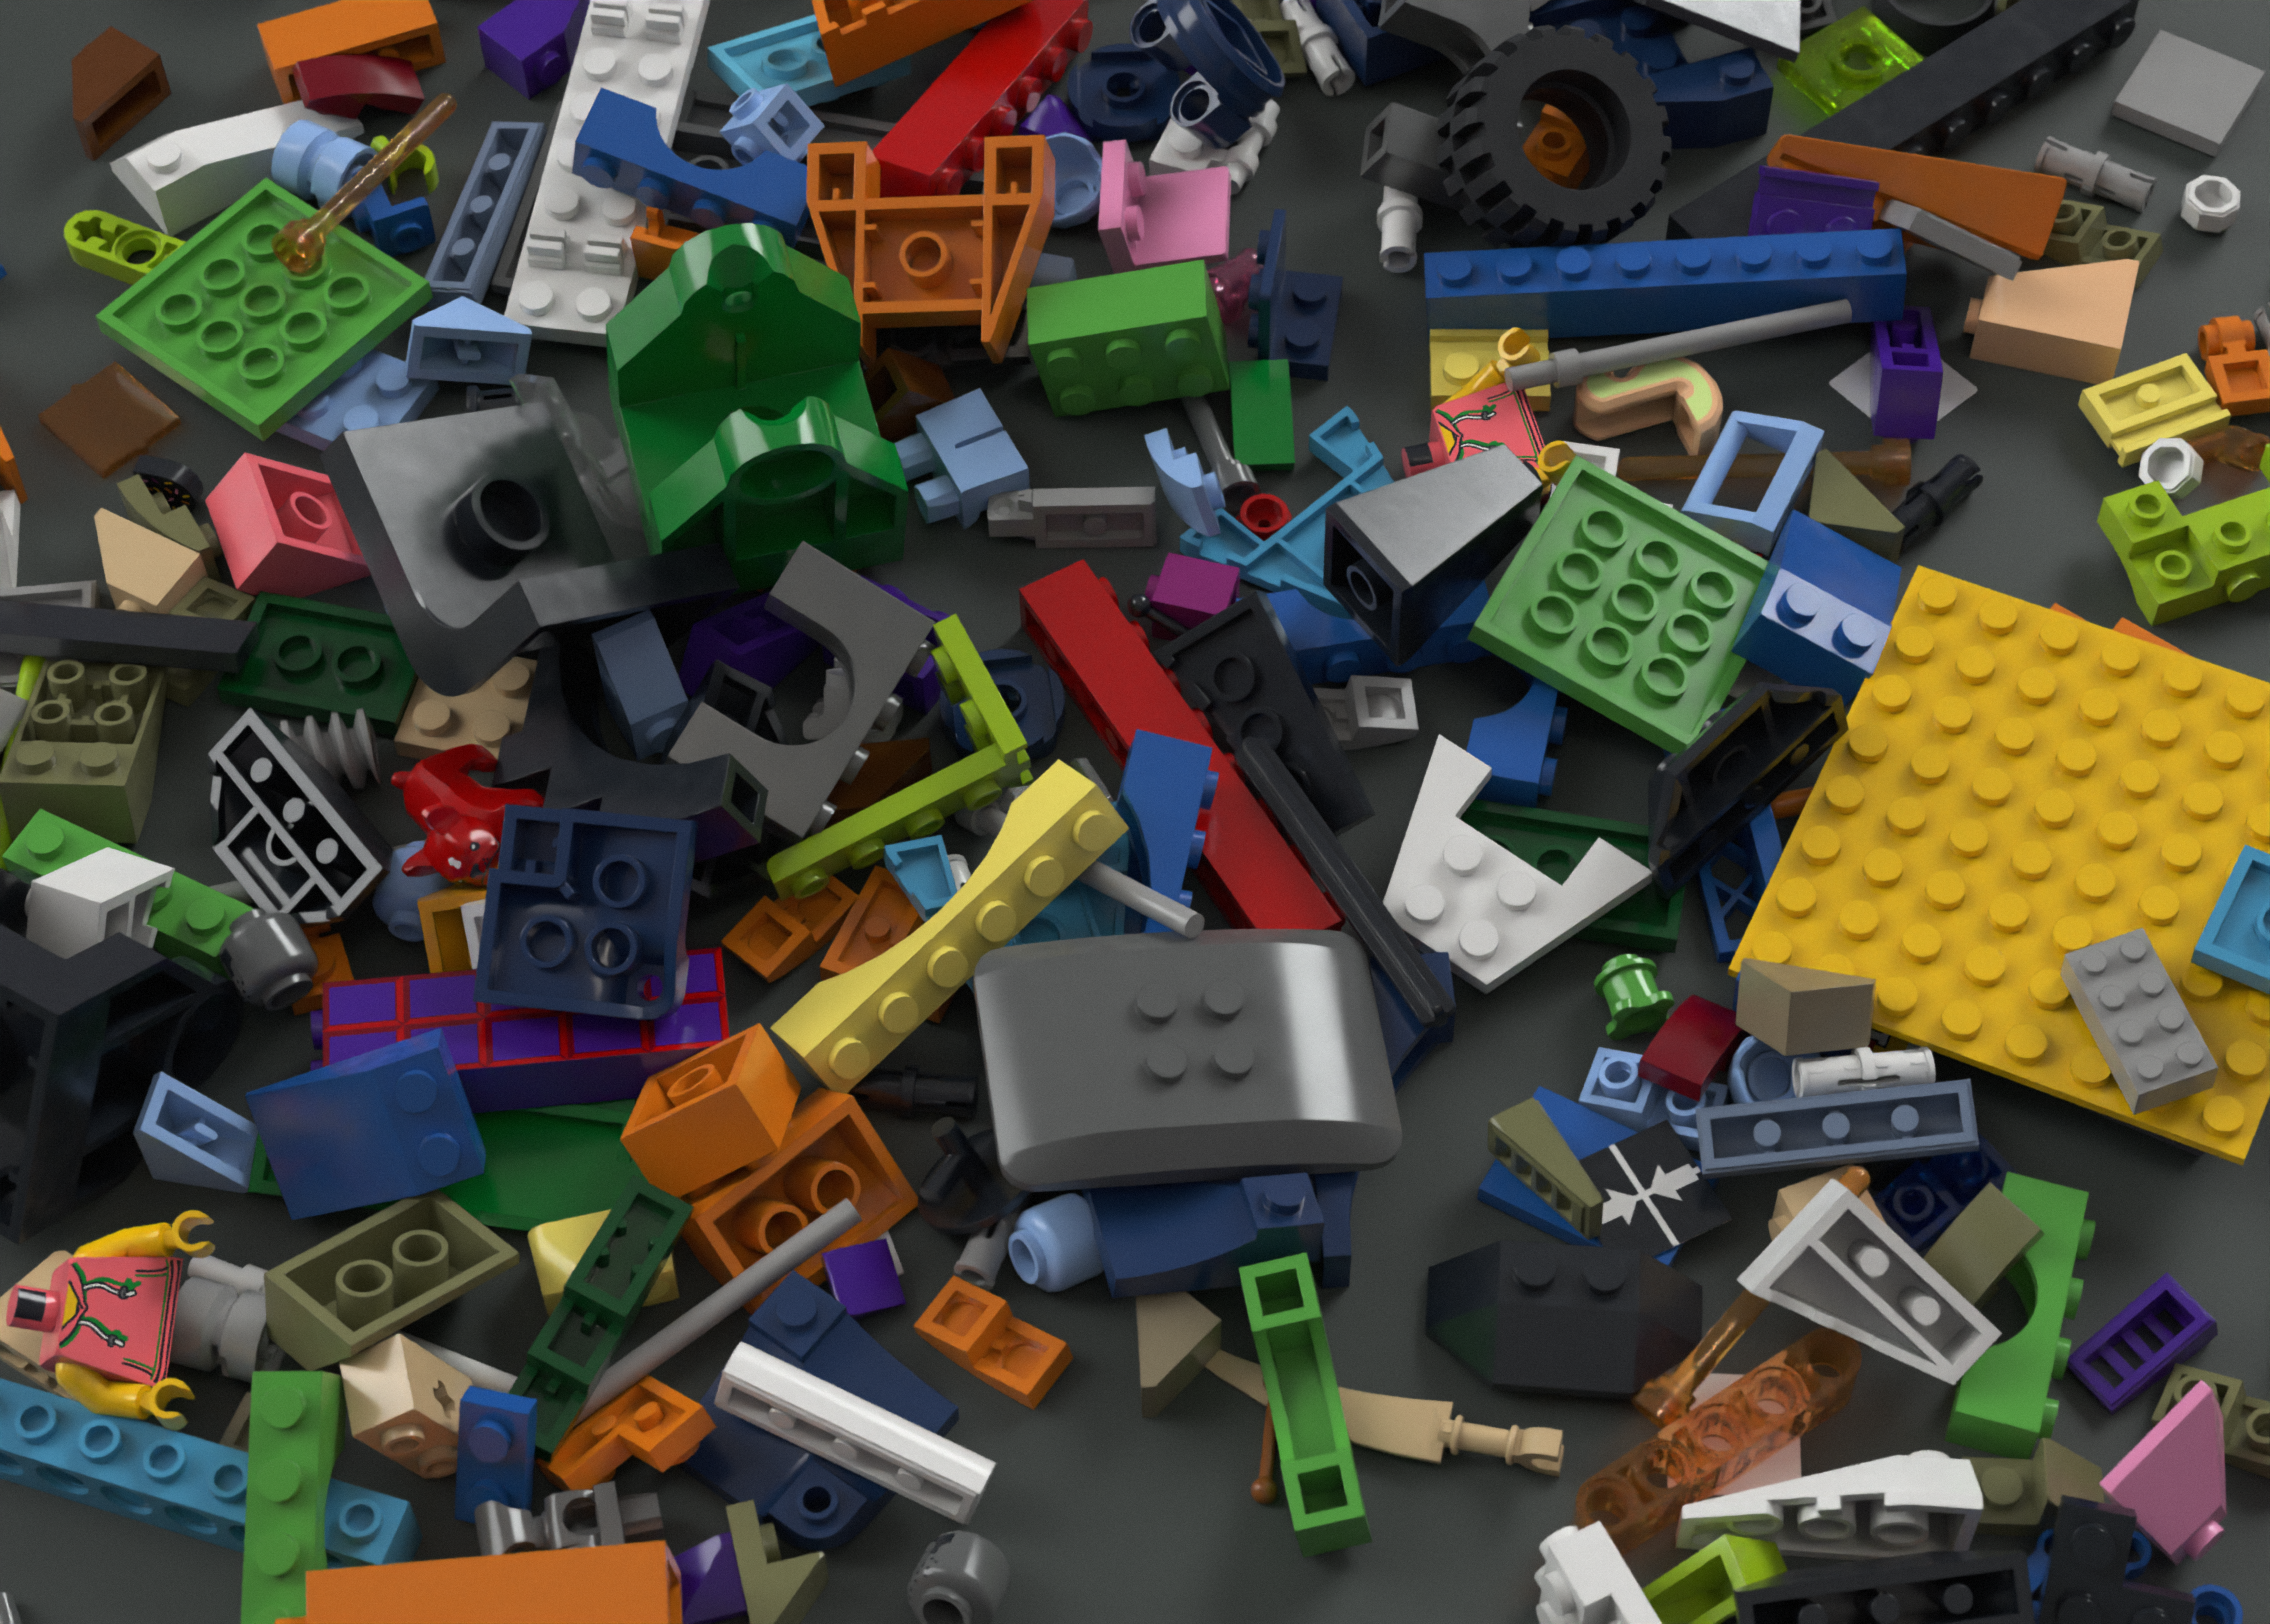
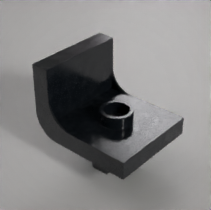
M544 401L344 431L319 455L413 669L430 689L443 696L455 697L474 692L518 653L592 638L591 634L646 610L651 611L664 643L669 648L689 631L694 623L702 620L740 587L720 542L616 562Z

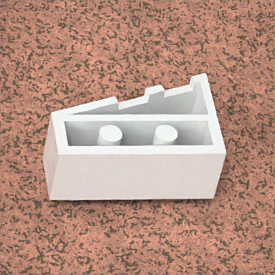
M1833 1178L1737 1279L1750 1293L1808 1317L1818 1324L1854 1338L1877 1351L1952 1385L1964 1375L2002 1334L1861 1200Z

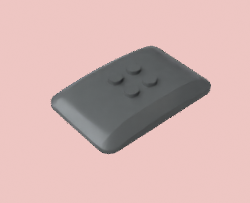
M1313 929L1202 930L1193 939H1189L1176 931L1076 938L993 949L983 955L975 966L973 989L998 1164L1002 1175L1012 1185L1022 1190L1042 1192L1230 1180L1306 1172L1308 1174L1371 1171L1386 1167L1395 1160L1402 1145V1128L1367 955L1363 946L1354 937L1344 932Z

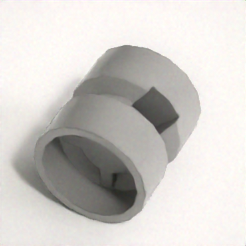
M192 1276L183 1284L178 1292L169 1362L211 1372L221 1364L223 1376L252 1383V1371L279 1370L286 1352L267 1337L264 1293L246 1290L238 1297L234 1286Z

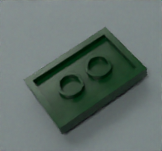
M260 591L247 621L257 622L259 642L239 672H224L217 688L222 703L245 708L251 707L256 710L306 719V716H313L315 721L330 723L331 713L338 712L345 726L351 728L354 725L356 710L363 708L375 732L396 736L419 676L416 674L405 653L390 616L383 613Z

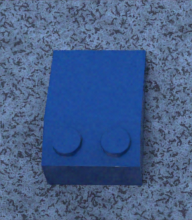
M1793 509L1788 515L1731 652L1792 685L1832 688L1842 696L1845 707L1860 690L1864 679H1869L1875 671L1892 628L1891 622L1894 617L1902 567Z
M442 1028L247 1092L245 1095L291 1220L418 1196L484 1173L486 1149Z

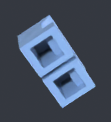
M980 388L916 415L917 433L894 443L906 482L930 472L934 479L914 486L915 500L927 524L956 515L962 527L966 529L977 521L980 512L988 509V497L1002 492L1030 489L1029 468L1006 430L1003 431L1002 423Z

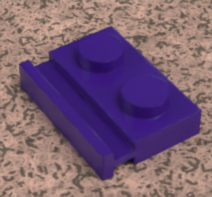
M1759 166L1758 174H1760L1758 191L1754 195L1747 236L1871 230L1875 212L1873 203L1875 192L1879 190V182L1846 176Z

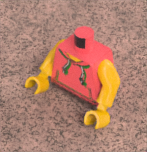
M1521 328L1507 330L1498 341L1497 349L1502 359L1499 362L1491 360L1465 386L1431 411L1429 443L1402 448V464L1406 478L1505 444L1521 462L1527 461L1536 469L1543 484L1540 505L1547 504L1550 485L1553 483L1557 487L1576 454L1564 441H1553L1545 446L1525 389L1510 392L1506 386V368L1540 361L1539 351L1533 345H1528L1530 336Z
M190 1210L179 1215L172 1227L168 1223H158L126 1228L78 1247L72 1258L67 1259L54 1270L50 1290L15 1285L13 1287L7 1306V1326L43 1332L39 1358L40 1366L45 1370L54 1372L58 1385L92 1413L139 1420L147 1419L150 1414H154L165 1428L172 1431L182 1429L188 1421L181 1413L173 1411L164 1412L167 1403L174 1398L195 1399L194 1394L183 1381L176 1378H167L183 1263L182 1258L171 1256L174 1254L175 1249L179 1248L194 1258L210 1256L215 1249L214 1244L208 1241L189 1244L188 1235L195 1226L200 1224L209 1225L214 1223V1220L200 1211Z

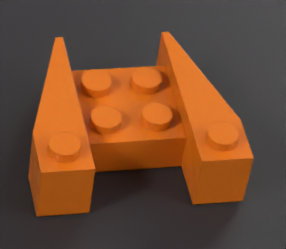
M1045 135L985 137L984 194L880 198V164L867 141L808 143L806 201L827 267L849 279L861 321L860 358L865 365L870 367L876 361L877 328L981 325V343L993 363H1002L1022 309L1027 288L1030 286L1054 219L1055 158Z

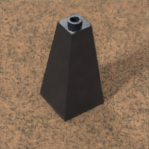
M1503 444L1330 505L1326 508L1323 585L1397 667L1402 665L1417 652L1530 532L1539 517L1541 494L1543 491V484L1538 472L1529 462H1521Z

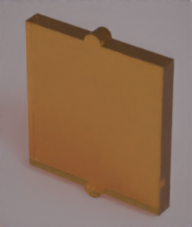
M116 361L82 385H72L69 394L38 415L40 423L103 479L137 455H147L149 452L148 447L181 425L177 414Z

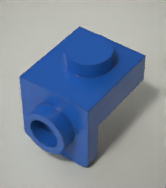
M374 167L352 174L357 197L348 200L349 208L358 232L362 233L369 230L377 249L393 257L412 252L436 241L430 209L424 197L391 206Z

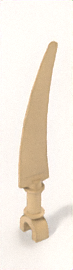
M1219 1350L1205 1365V1368L1260 1404L1267 1406L1268 1395L1263 1386L1261 1365L1239 1358L1223 1350ZM1338 1387L1350 1443L1395 1456L1441 1464L1444 1449L1447 1447L1450 1448L1452 1455H1457L1459 1450L1497 1456L1506 1458L1507 1465L1519 1463L1534 1472L1560 1476L1564 1456L1562 1430L1543 1427H1530L1522 1430L1519 1429L1518 1425H1512L1510 1430L1464 1422L1462 1415H1457L1455 1420H1451L1453 1402L1409 1399Z

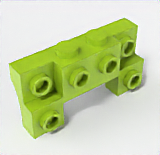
M2270 443L2266 445L2259 465L2269 483ZM2159 480L2103 498L2097 522L2121 559L2132 585L2137 605L2151 626L2227 601L2241 602L2250 598L2259 590L2270 587V487L2184 516L2180 514Z

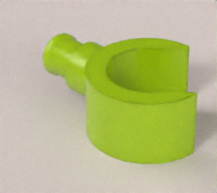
M382 135L373 139L371 148L379 153L380 160L383 162L388 187L392 194H395L398 176L405 170L412 168L424 170L429 194L436 189L439 183V175L434 154L427 146L413 142L397 145L394 142H389Z

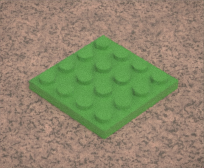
M264 178L95 317L102 333L262 441H265L430 301L433 295L429 281L268 178Z
M1576 455L1473 625L1467 639L1672 754L1679 753L1699 734L1705 721L1720 710L1747 659L1731 652V649L1769 561Z

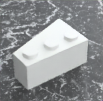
M106 847L39 877L31 882V889L25 901V913L28 917L26 939L65 960L118 932L148 948H153L158 928L147 925L157 887L170 888L175 868Z

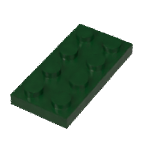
M1474 799L1459 818L1561 886L1599 837L1651 870L1648 862V825ZM1652 877L1650 884L1577 932L1572 938L1675 953L1686 883L1666 900L1658 893L1654 878Z

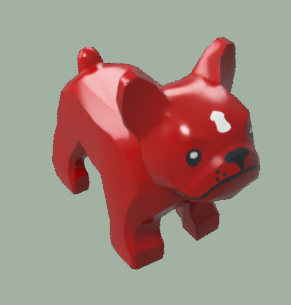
M470 743L448 749L443 753H438L421 760L411 771L395 772L391 777V784L403 790L407 814L427 834L423 848L407 859L402 866V872L407 877H423L439 872L446 880L452 883L487 886L489 868L498 869L505 805L543 808L545 799L534 789L513 790L484 787L468 775L471 770L482 772L494 771L498 760L490 751L478 744Z

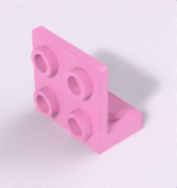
M1126 139L1103 142L1098 232L1114 274L1203 259L1205 264L1224 262L1228 259L1231 174L1228 167L1222 166L1146 177L1143 163L1141 161H1133Z

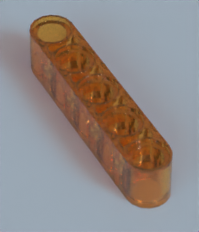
M1819 1328L1803 1336L1588 1478L1578 1490L1571 1526H1576L1578 1530H1581L1596 1523L1590 1518L1589 1514L1597 1510H1606L1614 1513L1620 1518L1621 1523L1603 1527L1621 1557L1678 1520L1683 1505L1708 1500L1766 1459L1841 1411L1850 1402L1862 1363L1861 1349L1856 1340L1829 1328ZM1827 1365L1833 1367L1839 1372L1840 1376L1825 1377L1819 1375L1813 1370L1812 1366ZM1760 1401H1774L1784 1407L1787 1412L1771 1414L1761 1409L1757 1403ZM1718 1437L1728 1442L1732 1448L1726 1451H1716L1708 1448L1702 1442V1439ZM1661 1473L1672 1478L1677 1485L1671 1488H1659L1647 1481L1645 1476Z

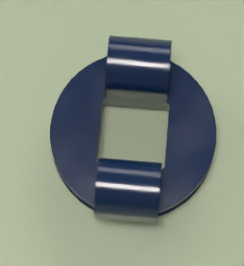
M1148 0L1134 14L1129 26V37L1135 46L1168 70L1181 71L1193 65L1198 71L1177 89L1171 101L1170 113L1176 124L1210 148L1223 149L1234 143L1253 127L1249 121L1250 117L1255 118L1265 110L1267 102L1273 97L1279 98L1282 96L1285 78L1278 61L1256 28L1231 0Z

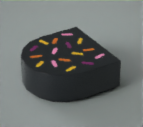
M140 455L133 469L134 476L140 475L151 495L162 492L171 510L186 505L191 513L196 508L203 493V484L198 475L187 466L169 459Z

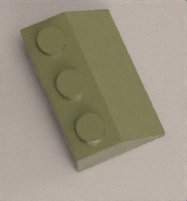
M439 1189L405 1198L264 1273L267 1337L306 1370H317L355 1355L519 1264V1252Z

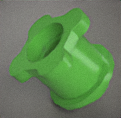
M1636 954L1616 956L1603 965L1602 972L1597 975L1594 981L1596 994L1606 999L1613 1018L1605 1027L1609 1038L1612 1040H1621L1629 1035L1645 1031H1659L1669 1018L1667 1012L1674 1006L1675 1002L1671 992L1658 990L1655 978L1658 975L1657 966L1651 959L1638 957Z

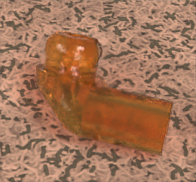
M2229 425L2186 439L2185 441L2204 460L2203 465L2218 462L2244 472L2261 470L2259 465L2265 447L2270 443V438L2262 433H2254L2239 426Z

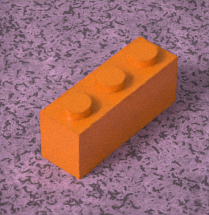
M340 0L257 24L266 60L283 104L302 100L292 72L297 61L332 55H379L411 60L415 71L446 62L438 22L428 0Z

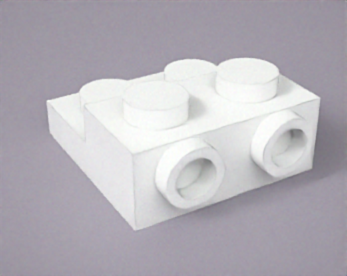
M1600 1521L1581 1530H1578L1576 1526L1562 1528L1548 1536L1540 1544L1539 1550L1546 1560V1564L1534 1576L1541 1589L1540 1601L1536 1605V1613L1540 1624H1662Z

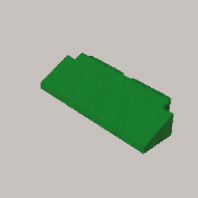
M633 1098L473 1113L486 1149L484 1173L439 1188V1190L485 1226L529 1232L532 1228L544 1223L610 1210L633 1175L648 1182L620 1140L637 1100ZM258 1132L247 1192L283 1197ZM403 1199L357 1208L382 1211Z

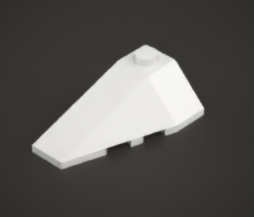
M300 100L166 134L111 162L110 165L114 174L166 235L172 237L232 205L264 178H268L273 182L271 162L275 147L282 134L290 125L298 120L312 121L334 131L339 137H348L350 139H354L365 132L363 124L357 118L354 120L331 114H319L313 110L305 109L303 101Z
M1917 1451L1909 1456L1895 1455L1683 1505L1676 1532V1548L1702 1550L1724 1534L1776 1542L1782 1556L1863 1561L1929 1551H1968L1983 1511V1495L1970 1460L1951 1459L1948 1455L1939 1451Z

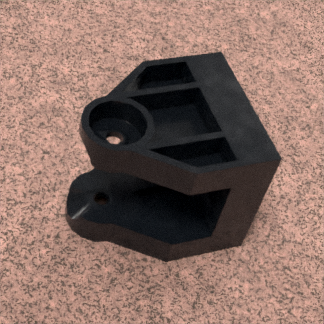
M0 868V1235L19 1245L125 1182L143 1158L133 1131L153 1076L163 1072L194 1090L210 1078L224 1061L237 1038L244 1016V1001L238 995L235 984L230 979L185 956L168 959L120 932L66 960L26 939L28 917L25 913V901L31 889V882L39 877L24 869L7 872Z

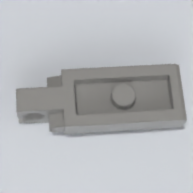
M1155 487L1027 489L1002 492L988 497L989 537L1021 536L1025 539L1034 540L1036 549L1153 547L1154 544H1157Z

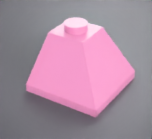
M2203 1380L2099 1483L2112 1505L2135 1510L2137 1516L2135 1527L2176 1566L2187 1555L2194 1561L2199 1560L2219 1541L2225 1532L2218 1524L2226 1516L2223 1414L2213 1390Z

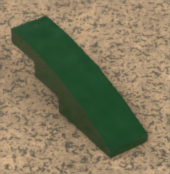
M635 1175L630 1179L564 1284L563 1297L527 1352L526 1364L508 1394L537 1399L534 1456L549 1464L552 1463L621 1346L693 1213L694 1207Z

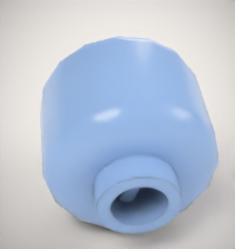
M414 841L407 844L406 847L393 851L390 873L376 887L372 899V905L377 917L388 925V930L394 936L406 941L417 942L424 940L417 900L457 884L449 882L439 872L423 877H407L402 872L403 864L408 858L420 851L426 841Z
M1069 1193L1057 1196L1025 1209L1016 1219L1014 1231L1008 1241L1009 1256L1018 1275L1028 1284H1035L1047 1292H1057L1096 1277L1104 1270L1094 1238L1091 1211L1087 1200L1080 1195Z

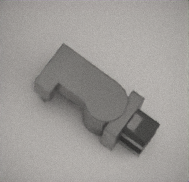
M614 1481L593 1485L594 1490H572L547 1496L544 1499L545 1510L538 1517H533L529 1510L510 1508L492 1500L478 1505L474 1512L480 1556L510 1554L517 1548H523L525 1552L641 1543L665 1538L657 1493L630 1494L618 1497Z

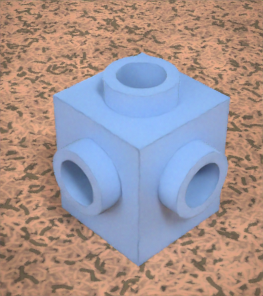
M788 83L761 91L751 88L743 93L730 107L729 111L733 117L721 129L720 134L732 146L731 151L734 157L742 165L753 161L765 150L800 162L808 153V143L813 141L825 125Z

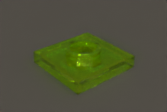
M1862 6L1800 42V51L1795 63L1778 57L1777 69L1831 117L1923 61L1924 58L1865 6ZM1851 53L1867 54L1865 62L1874 68L1855 70L1844 65L1843 62L1850 61Z

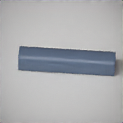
M491 123L424 278L429 281L433 298L426 303L431 310L462 296L482 304L501 259L546 137L547 129L544 123Z
M1970 1079L1695 1109L1704 1180L1979 1151Z

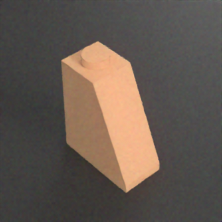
M2122 259L2017 272L2013 281L1999 275L1988 276L1983 299L1971 297L1963 332L1975 334L1969 358L2092 384H2100L2113 379L2122 348L2140 261Z

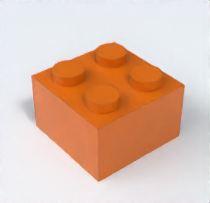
M758 1023L647 1077L620 1140L650 1184L676 1198L687 1194L689 1198H696L713 1189L722 1180L724 1175L743 1166L747 1171L758 1169L777 1156L802 1087L761 1023Z

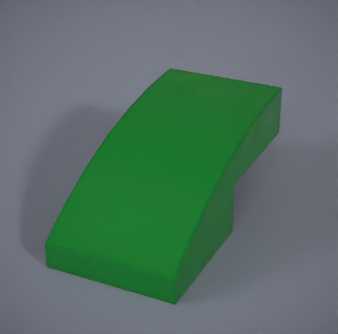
M1288 359L1229 361L1234 459L1249 466L1252 471L1294 470L1295 452Z

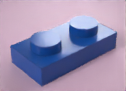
M474 1386L468 1387L460 1399L454 1519L476 1523L475 1509L478 1505L491 1500L510 1508L525 1509L531 1512L537 1399Z

